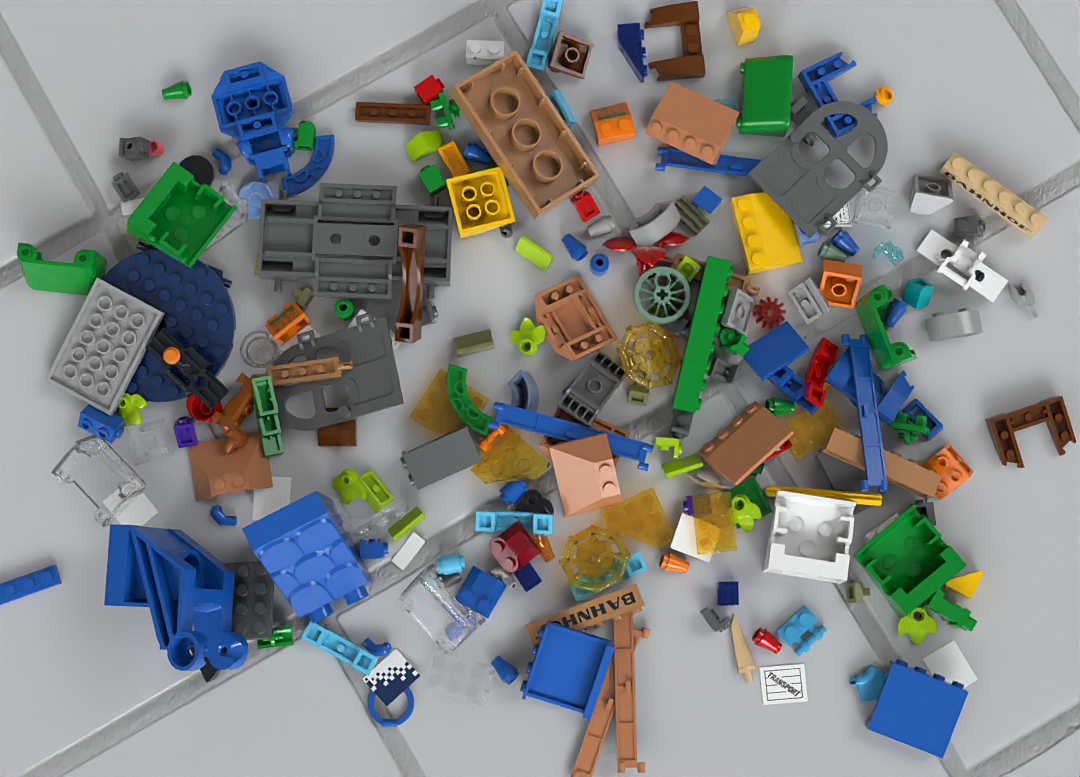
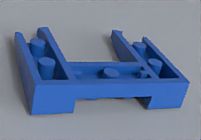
M842 52L802 70L798 75L805 91L810 92L818 108L838 101L828 81L857 65L854 60L850 64L840 58L843 54ZM873 97L859 105L872 112L871 104H876L877 99ZM833 114L824 118L826 120L825 126L834 139L851 132L856 127V120L848 114Z
M848 346L825 378V382L856 402ZM903 370L885 396L875 391L879 419L887 425L894 419L914 389V386H910L905 378L907 374Z

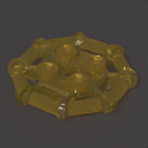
M652 322L628 326L619 347L616 348L625 372L624 376L629 377L647 391L664 385L670 386L673 383L672 379L678 366L682 363L673 340L674 336L669 335ZM646 331V337H638L637 333ZM653 333L662 338L664 341L661 342L660 339L654 338ZM630 340H632L633 347L631 349H628L627 346ZM666 344H667V346H668V349H669L671 358H669V357L667 356V353H666V350H665V347H664ZM647 352L651 355V361L645 357ZM627 355H629V358H630L632 367L630 366L629 359H628V356H627ZM667 364H671L666 374L663 370ZM634 371H641L644 378L635 373ZM656 374L660 378L657 380H651V376Z
M593 524L591 527L567 538L568 541L563 555L559 559V565L562 566L572 588L577 587L599 594L600 591L623 581V575L628 561L631 559V553L628 552L620 532L600 528ZM596 534L607 537L608 539L606 541H600L596 538ZM591 535L590 539L581 544L579 543V541ZM613 542L617 545L619 553L613 552L611 548ZM576 546L577 553L574 557L570 558L573 547ZM592 555L600 556L597 562H590ZM615 559H621L615 572L613 570ZM570 564H576L579 570L576 575H574ZM608 573L612 575V577L598 583V578ZM583 576L593 579V584L581 581L580 579Z

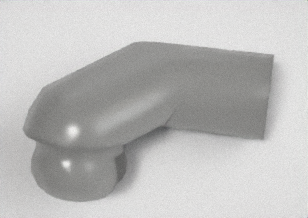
M496 565L491 569L492 576L495 578L500 577L510 590L516 588L518 583L500 565Z

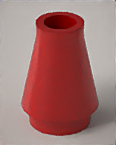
M758 628L752 637L755 645L775 654L782 647V644L766 628Z

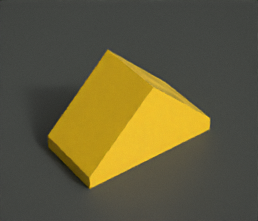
M979 570L952 578L943 587L966 599H971L983 576V571Z

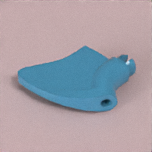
M869 665L866 672L851 676L849 682L850 686L858 687L861 702L877 700L887 675L879 668Z

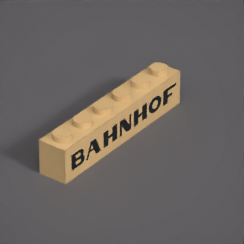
M956 152L949 157L939 171L944 177L1030 238L1035 236L1048 220L1045 215Z

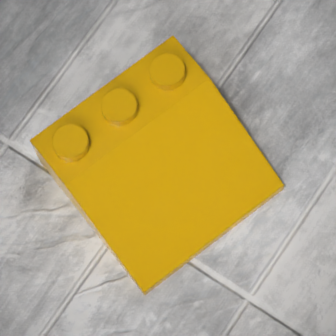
M499 167L446 179L460 239L515 222L504 174Z

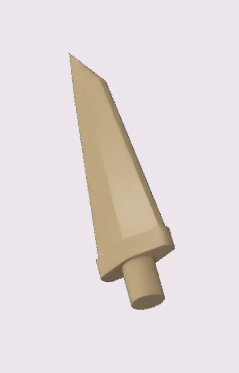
M734 615L730 628L738 674L744 673L746 682L754 681L751 671L756 670V666Z

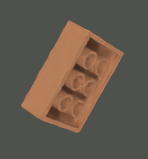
M671 82L653 113L645 134L707 163L716 165L740 112Z
M754 401L739 416L733 418L727 427L720 430L717 436L710 442H707L699 451V454L711 469L737 486L788 440L794 432L767 408Z

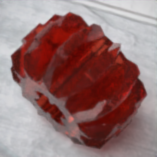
M767 297L766 302L761 299L759 301L760 305H755L754 308L757 311L753 313V316L759 317L756 320L757 324L761 321L763 322L762 328H765L768 324V328L771 330L773 329V324L779 327V321L783 322L785 320V317L782 315L786 313V310L780 309L784 304L780 303L777 305V298L771 302V298ZM769 309L772 310L771 317L767 316Z

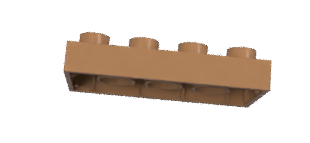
M517 50L453 87L451 96L534 220L594 184L599 179L600 174Z

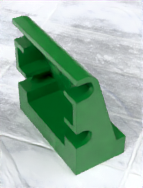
M173 162L127 219L126 231L139 240L141 238L182 264L192 267L235 212L237 206L235 204L234 206L227 204L224 200L225 197L205 183L203 185L199 184L194 179V175Z
M915 504L853 554L899 617L910 614L967 566L954 549L943 542L941 539L942 535L930 521L916 510L917 506Z

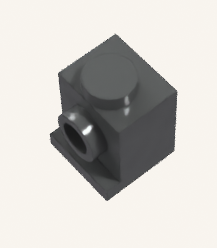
M140 136L120 138L119 157L130 161L149 159L150 140Z

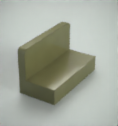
M490 329L453 338L458 357L495 349Z

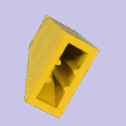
M741 7L726 12L737 46L740 47L755 42L761 27L755 8Z

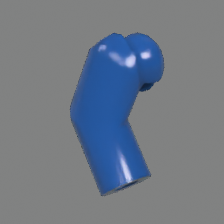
M216 148L212 156L219 160L220 168L218 171L222 175H227L232 168L231 158L219 148Z
M219 505L212 507L210 515L219 525H237V516H225L222 512V507Z

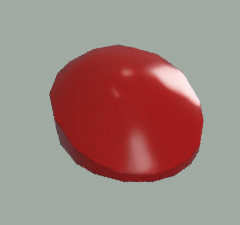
M194 394L186 400L187 411L196 420L206 423L213 422L211 419L216 411L222 412L221 402L213 410H210Z

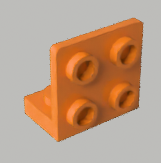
M949 442L938 453L921 465L923 468L935 469L937 474L942 476L935 493L940 500L968 480L974 473Z

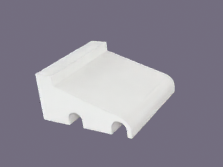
M778 490L775 498L763 572L839 584L847 581L850 560L848 551L849 545L852 543L854 527L853 510L856 502Z

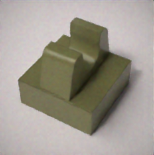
M307 287L303 291L295 288L292 295L298 299L296 304L306 310L314 297V292Z
M633 382L627 402L646 406L650 391L648 384H644V387L637 386V382Z
M862 582L846 583L848 603L863 602V596H870V588H862Z

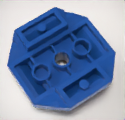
M261 61L224 71L220 82L212 94L221 133L241 141L278 132L294 114L285 77ZM257 104L256 107L250 108L251 105Z

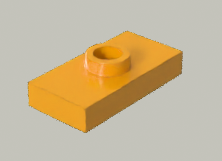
M454 140L437 149L452 178L471 174Z

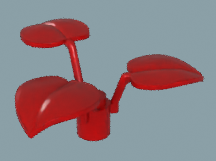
M670 232L659 240L657 247L636 248L634 239L621 236L605 241L602 247L605 246L610 250L618 252L633 250L636 265H639L640 277L645 271L654 268L656 262L666 255V250L661 248L663 244L668 246L679 245L689 240V237L681 233Z

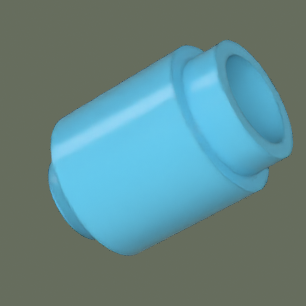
M459 552L443 555L436 559L439 574L444 573V575L462 572V567H466L464 556H460Z

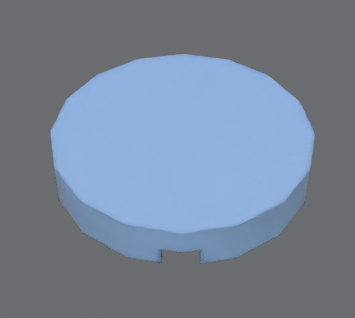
M252 181L240 189L237 203L245 216L252 219H260L261 199L275 200V195L267 184Z

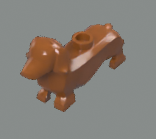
M241 373L236 380L237 383H242L240 392L227 403L223 414L216 411L211 419L220 425L221 431L229 437L225 445V451L228 454L236 447H244L248 442L247 435L241 429V424L245 417L251 415L254 411L251 379L255 378V375L249 378Z

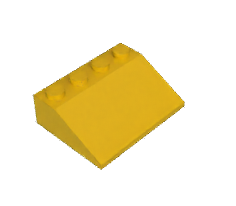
M765 192L731 198L729 205L747 275L803 262L792 219Z

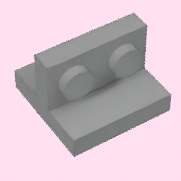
M732 287L725 299L722 298L721 304H724L722 316L717 319V323H720L719 329L731 328L735 333L747 336L757 301L739 288Z

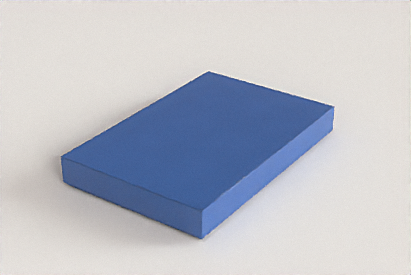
M786 321L750 344V349L742 357L760 380L763 381L810 351V349L789 322Z

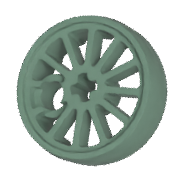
M658 266L645 271L638 278L633 290V302L636 310L645 320L654 324H669L678 320L688 309L691 300V290L686 278L679 271L667 266ZM651 275H655L653 279L654 285L648 279ZM670 275L676 278V280L671 285ZM665 276L668 280L667 285L660 286L657 283V278ZM646 281L654 291L641 288L642 283ZM680 282L683 289L671 292L670 289ZM661 290L664 294H667L663 300H660V297L657 296ZM639 291L651 294L652 296L640 299ZM684 292V300L671 297L673 294ZM654 300L646 309L640 303ZM669 300L682 303L681 309L677 310ZM657 303L655 315L652 316L649 313H647V311L654 304ZM665 304H668L676 314L668 316ZM660 305L663 306L665 318L657 317Z

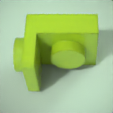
M655 437L654 446H658V450L670 451V447L673 448V459H677L678 455L682 454V444L679 443V439Z

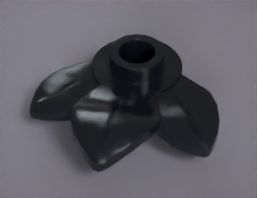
M535 489L526 491L523 500L516 505L515 511L545 513L554 516V508L550 500L542 498L541 493ZM534 496L536 501L531 502L529 497Z

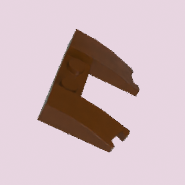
M698 1L650 9V13L653 15L650 22H645L644 29L680 26L683 57L648 63L650 70L655 67L660 76L657 78V81L704 77L706 72L704 54H702Z
M1054 396L1039 401V403L985 419L997 454L1004 466H1007V462L1017 463V468H1025L1014 432L1046 422L1060 456L1066 453L1063 447L1069 441L1074 444L1076 443L1063 396Z

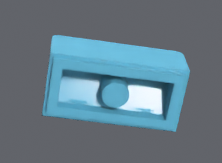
M552 90L547 94L567 126L577 122L560 90Z

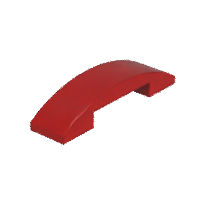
M824 337L821 338L813 352L806 370L803 386L805 399L819 408L823 406L826 395L823 386L829 364L835 361L838 350L836 345Z

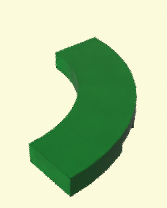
M449 364L446 380L448 396L453 409L468 427L479 434L487 436L489 421L492 420V417L482 413L470 400L466 388L468 369Z

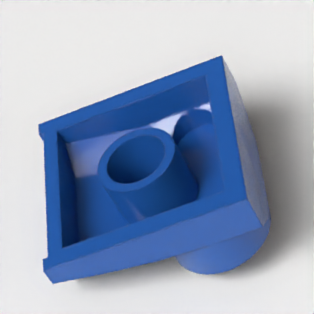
M473 565L454 600L488 619L507 585Z

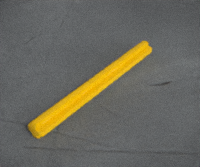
M767 485L765 488V495L767 497H776L777 491L780 490L856 502V504L877 506L882 504L881 494Z

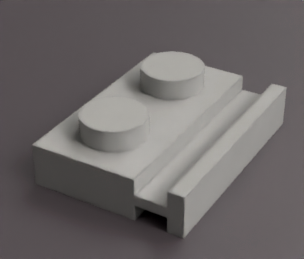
M812 277L787 292L806 324H810L832 310Z

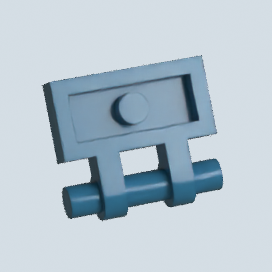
M804 605L775 632L788 646L796 642L798 647L794 652L797 656H800L803 652L806 653L816 640L819 641L827 629L824 625H821L818 629L813 626L818 619ZM808 630L811 635L803 641L800 636Z

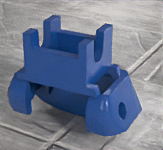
M281 128L278 132L245 141H237L236 146L247 162L257 168L258 176L263 183L267 182L265 176L287 171L288 176L292 175L288 158L291 157V154L295 153L293 145L294 141H296L294 128Z

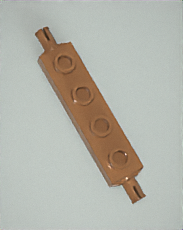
M677 253L674 258L665 255L661 258L660 262L669 264L671 268L676 270L685 255ZM691 258L702 266L692 280L701 282L705 262ZM732 272L731 278L726 281V285L729 286L728 291H731L733 287L739 288L744 293L749 292L758 295L760 290L758 287L749 285L750 278Z
M339 357L270 366L266 368L265 374H256L255 378L270 375L273 387L342 377V370L353 369V362H342Z

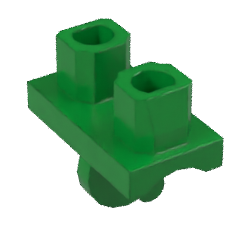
M444 92L438 93L439 97L430 101L433 113L440 110L444 112V115L435 117L438 129L449 127V130L455 129L451 114H454L455 118H459V111L461 109L454 99L449 100L451 106L448 107Z
M723 328L720 331L719 340L722 342L720 345L722 350L731 351L734 355L744 356L750 349L744 342L747 339L744 334L735 333L731 328Z
M898 412L895 422H891L890 427L895 430L905 431V433L899 432L898 438L904 439L905 445H910L912 440L918 441L919 438L913 432L929 434L930 429L927 428V417L915 415L914 423L911 425L908 424L909 414Z
M292 625L272 627V639L257 640V648L294 645Z

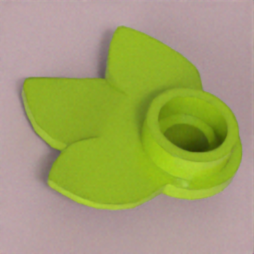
M524 318L519 331H510L511 341L519 347L522 354L531 356L536 353L538 345L544 341L545 327L544 325L536 327L532 320ZM528 343H531L530 350L527 348Z
M124 393L118 405L120 409L119 417L124 419L123 426L128 427L130 423L133 425L142 424L139 410L146 407L148 403L141 395Z
M344 469L341 471L340 476H336L333 479L332 487L334 490L339 491V496L345 504H350L354 497L362 500L366 499L365 487L358 481V474L355 470Z
M744 494L736 495L732 500V506L726 511L727 525L733 526L739 523L747 533L753 529L754 519L762 518L760 508L756 504L751 503L750 499ZM741 500L744 503V507L740 505Z
M918 606L910 614L900 619L897 631L899 635L908 634L916 645H920L925 639L926 633L935 634L937 632V624L933 618L927 616V612L922 606ZM915 612L920 613V617L918 619L914 618Z

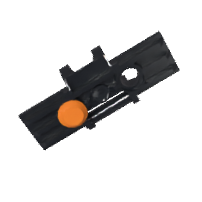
M162 328L145 347L165 366L166 369L163 371V374L166 377H170L185 392L187 397L194 394L210 410H213L230 391L207 369L214 365L213 361L204 359L198 353L199 348L196 345H190L185 348L165 328ZM176 368L191 380L189 385L174 372ZM204 377L206 384L200 388V380Z

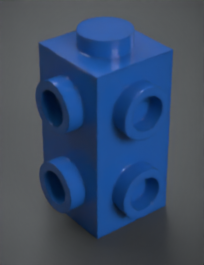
M88 404L80 412L78 427L112 443L116 438L122 436L124 432V419L115 414L110 416Z

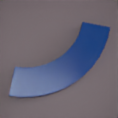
M334 134L315 137L314 152L306 167L293 175L282 177L283 192L284 190L288 191L287 197L306 191L323 177L333 158L335 147Z

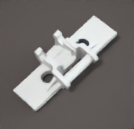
M931 230L916 251L938 265L940 268L937 272H942L961 285L963 290L966 291L968 287H971L991 302H994L1008 280L981 263L987 254L983 251L977 254L969 249V242L965 239L957 247ZM949 251L951 257L944 259L941 257V252ZM949 264L966 275L968 281L946 267V265Z

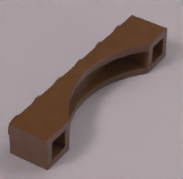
M407 223L399 227L398 247L402 260L403 283L401 302L395 325V341L415 343L421 339L426 225Z

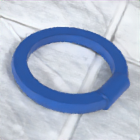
M409 687L404 691L408 698V707L404 715L399 719H383L376 713L374 708L376 694L371 690L368 697V710L371 717L381 724L382 727H397L404 723L411 716L414 708V697Z

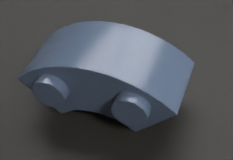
M520 369L508 382L512 392L510 405L537 412L539 405L537 384L529 372Z

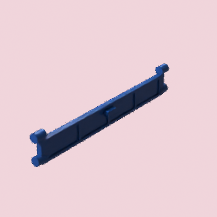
M658 147L657 154L662 156L661 163H656L655 170L665 171V166L750 177L748 173L762 160L720 155L717 164L712 165L682 150Z
M849 334L841 335L842 345H849L866 473V480L860 481V488L862 492L869 491V487H879L880 492L888 491L869 341L866 334L860 335V339H849Z
M495 402L493 409L497 410L495 421L490 420L488 428L498 430L499 423L566 442L605 433V431ZM606 432L613 455L638 461L637 469L648 470L649 464L644 462L647 452L652 453L653 445Z

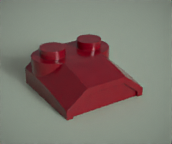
M520 520L489 542L491 553L503 570L510 574L516 572L542 552L524 529Z

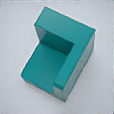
M920 277L908 280L902 301L915 309L928 306L934 285Z

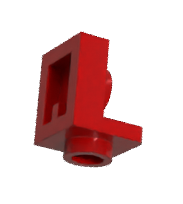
M581 191L574 195V198L570 199L571 204L575 206L583 222L600 213L591 194L587 191Z

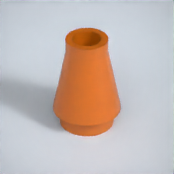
M664 552L661 556L659 567L663 568L664 571L687 573L690 563L671 552Z

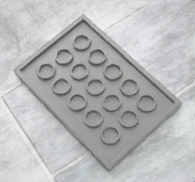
M96 278L45 380L106 414L113 415L147 350L145 347L151 342L165 313L110 283Z

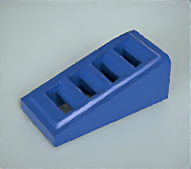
M917 398L902 410L903 413L909 414V420L912 424L914 423L915 415H920L922 412L930 420L927 423V428H930L932 425L935 427L929 434H922L928 441L943 429V425ZM916 407H918L919 410H917L913 415H911L910 412Z

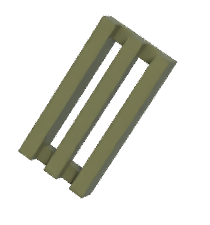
M684 195L675 203L676 208L679 207L699 227L696 229L679 212L680 220L695 235L710 223ZM682 202H683L694 214H696L704 223L702 224V223L682 204Z

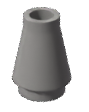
M604 215L593 224L587 226L590 236L593 237L613 232L612 230L616 229L611 215Z

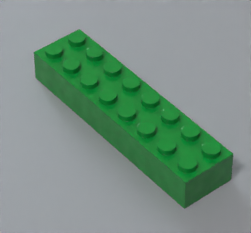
M708 256L705 260L671 409L691 414L696 413V410H700L702 399L699 396L700 392L705 390L707 382L704 379V374L709 372L711 365L708 357L709 354L711 355L714 352L716 343L712 340L713 336L718 334L720 327L717 319L722 316L724 304H721L722 298L725 299L729 286L726 285V281L731 278L733 267L730 266L731 261L712 256Z

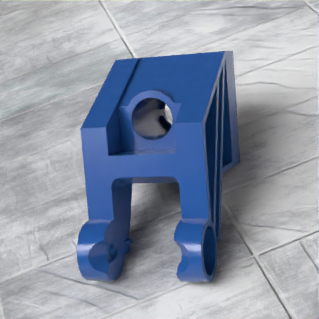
M110 524L104 605L149 607L160 650H167L169 662L177 670H199L206 664L204 657H208L210 664L219 670L240 668L247 660L249 650L245 637L238 632L231 631L235 572L182 530ZM191 647L194 648L193 655L190 654ZM223 647L227 648L225 655L222 653Z

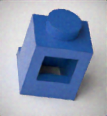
M360 539V559H384L385 554H389L388 542H380V539H368V543H366L365 539Z

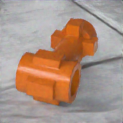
M499 423L498 430L492 429L484 439L481 437L478 440L477 446L484 452L487 449L490 450L492 447L490 443L498 434L503 436L509 427Z

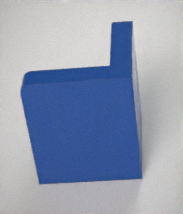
M703 186L693 199L692 204L697 209L700 206L711 214L721 204L722 198L706 186Z

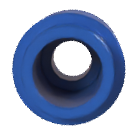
M604 254L594 255L590 260V271L596 276L606 274L609 268L608 258ZM600 262V263H602L603 265H602V266H598L596 263Z
M519 476L511 478L499 490L501 493L499 497L506 504L509 502L513 504L525 492L528 486Z

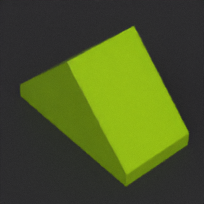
M439 130L418 133L405 145V148L412 163L437 152V149L445 145Z

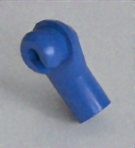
M369 638L361 644L374 656H386L392 649L391 644L388 642L376 645Z

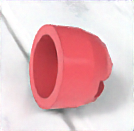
M152 140L149 145V154L156 157L161 156L164 146L160 142Z

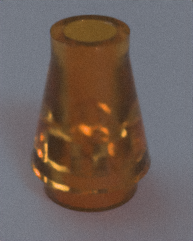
M538 534L532 538L539 550L542 551L539 555L544 559L545 563L555 558L547 536Z

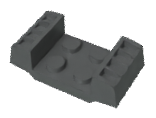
M598 349L558 402L557 407L584 426L590 427L615 390L622 384L629 370Z

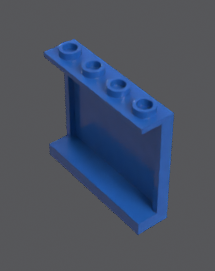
M546 620L545 626L541 625L538 637H540L539 644H535L532 651L534 656L533 663L529 662L526 673L529 674L528 678L523 680L521 684L522 699L525 700L526 696L583 713V718L590 720L615 648L614 641Z
M897 659L896 662L890 660L891 666L871 718H867L866 728L943 758L968 691L963 688L964 684L953 680L950 683L945 681V677L934 673L933 676L926 674L927 670L915 666V669L908 667V663L903 660Z

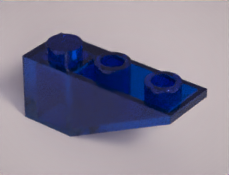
M640 23L617 24L618 49L639 81L644 83L645 76H648L647 65L643 63V58H646V48L642 47L641 41L644 40V29H640Z

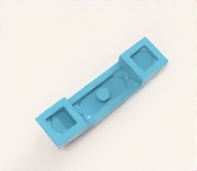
M543 0L535 36L526 62L528 68L544 71L563 0Z
M476 511L475 531H505L520 520L527 532L552 535L553 515L521 511Z
M638 552L570 583L569 586L578 602L646 571L648 568L641 553Z
M312 621L309 622L301 637L303 640L323 649L368 676L378 660L376 656L317 623L312 624Z

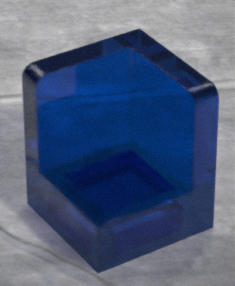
M530 562L514 572V575L526 592L542 582Z
M738 581L717 582L718 605H739Z

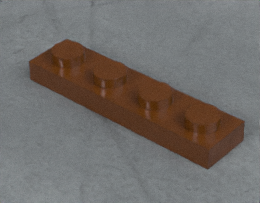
M356 102V122L430 125L431 105Z

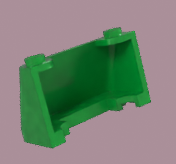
M793 55L747 58L740 64V74H743L744 91L742 114L737 118V128H740L739 134L785 137L790 123Z
M18 243V260L28 286L34 290L88 296L96 278L102 279L105 276L107 260L95 250H80L75 254L74 263L45 261L42 259V253L37 252L33 245Z
M883 284L875 287L860 298L856 304V310L878 366L887 370L918 358L915 351L910 350L904 342L891 344L879 312L888 309L887 302L893 297V293L889 286Z

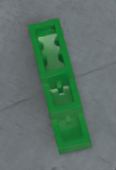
M271 376L251 379L253 400L264 457L283 454L284 448L280 435L282 432L278 419L279 411Z

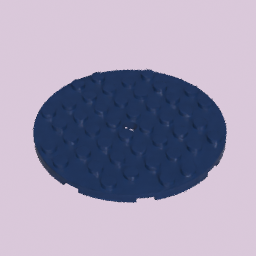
M153 249L133 254L107 272L102 280L164 312L165 314L162 318L165 324L164 328L185 348L190 345H196L199 348L198 353L204 359H210L214 362V365L207 369L215 377L218 376L233 348L236 316L228 289L208 265L198 259L192 267H188L161 250ZM158 329L156 330L153 338L159 333ZM146 350L125 393L130 395L139 394L146 401L171 402L187 398L185 392L170 377H166L163 374V371L166 369L165 366ZM178 368L174 370L188 385L191 383V380ZM204 377L200 380V388L206 384Z

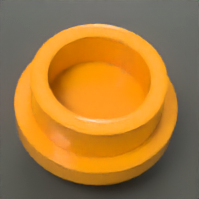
M880 87L876 90L875 96L877 101L885 106L893 99V92L888 87Z

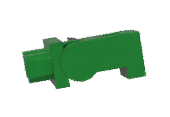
M940 589L922 603L923 606L940 615L943 621H949L948 626L951 628L972 631L978 622L969 616L971 611L943 598L945 593Z

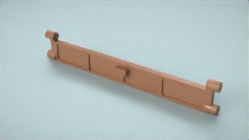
M629 611L623 614L624 618L614 621L618 773H626L625 768H637V773H645V762H637L633 614L631 615Z
M645 627L642 628V631L634 629V652L639 637L647 639L650 629ZM614 652L571 777H592L616 707Z

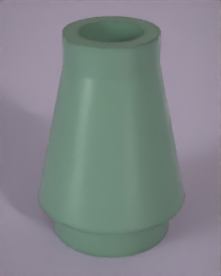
M823 242L817 254L822 260L828 259L845 262L848 254L842 252L830 242Z

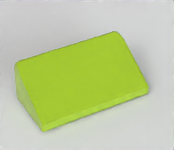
M524 235L520 237L515 251L546 271L553 262V255Z
M694 454L662 464L661 468L664 477L668 479L699 469L703 466V462L698 454Z
M371 469L358 477V481L365 487V500L375 513L381 511L395 499Z
M416 506L391 526L388 532L393 540L398 541L425 519L426 516Z

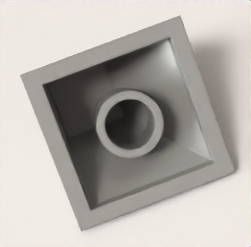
M914 174L909 198L910 212L916 215H930L953 202L952 183L950 180Z

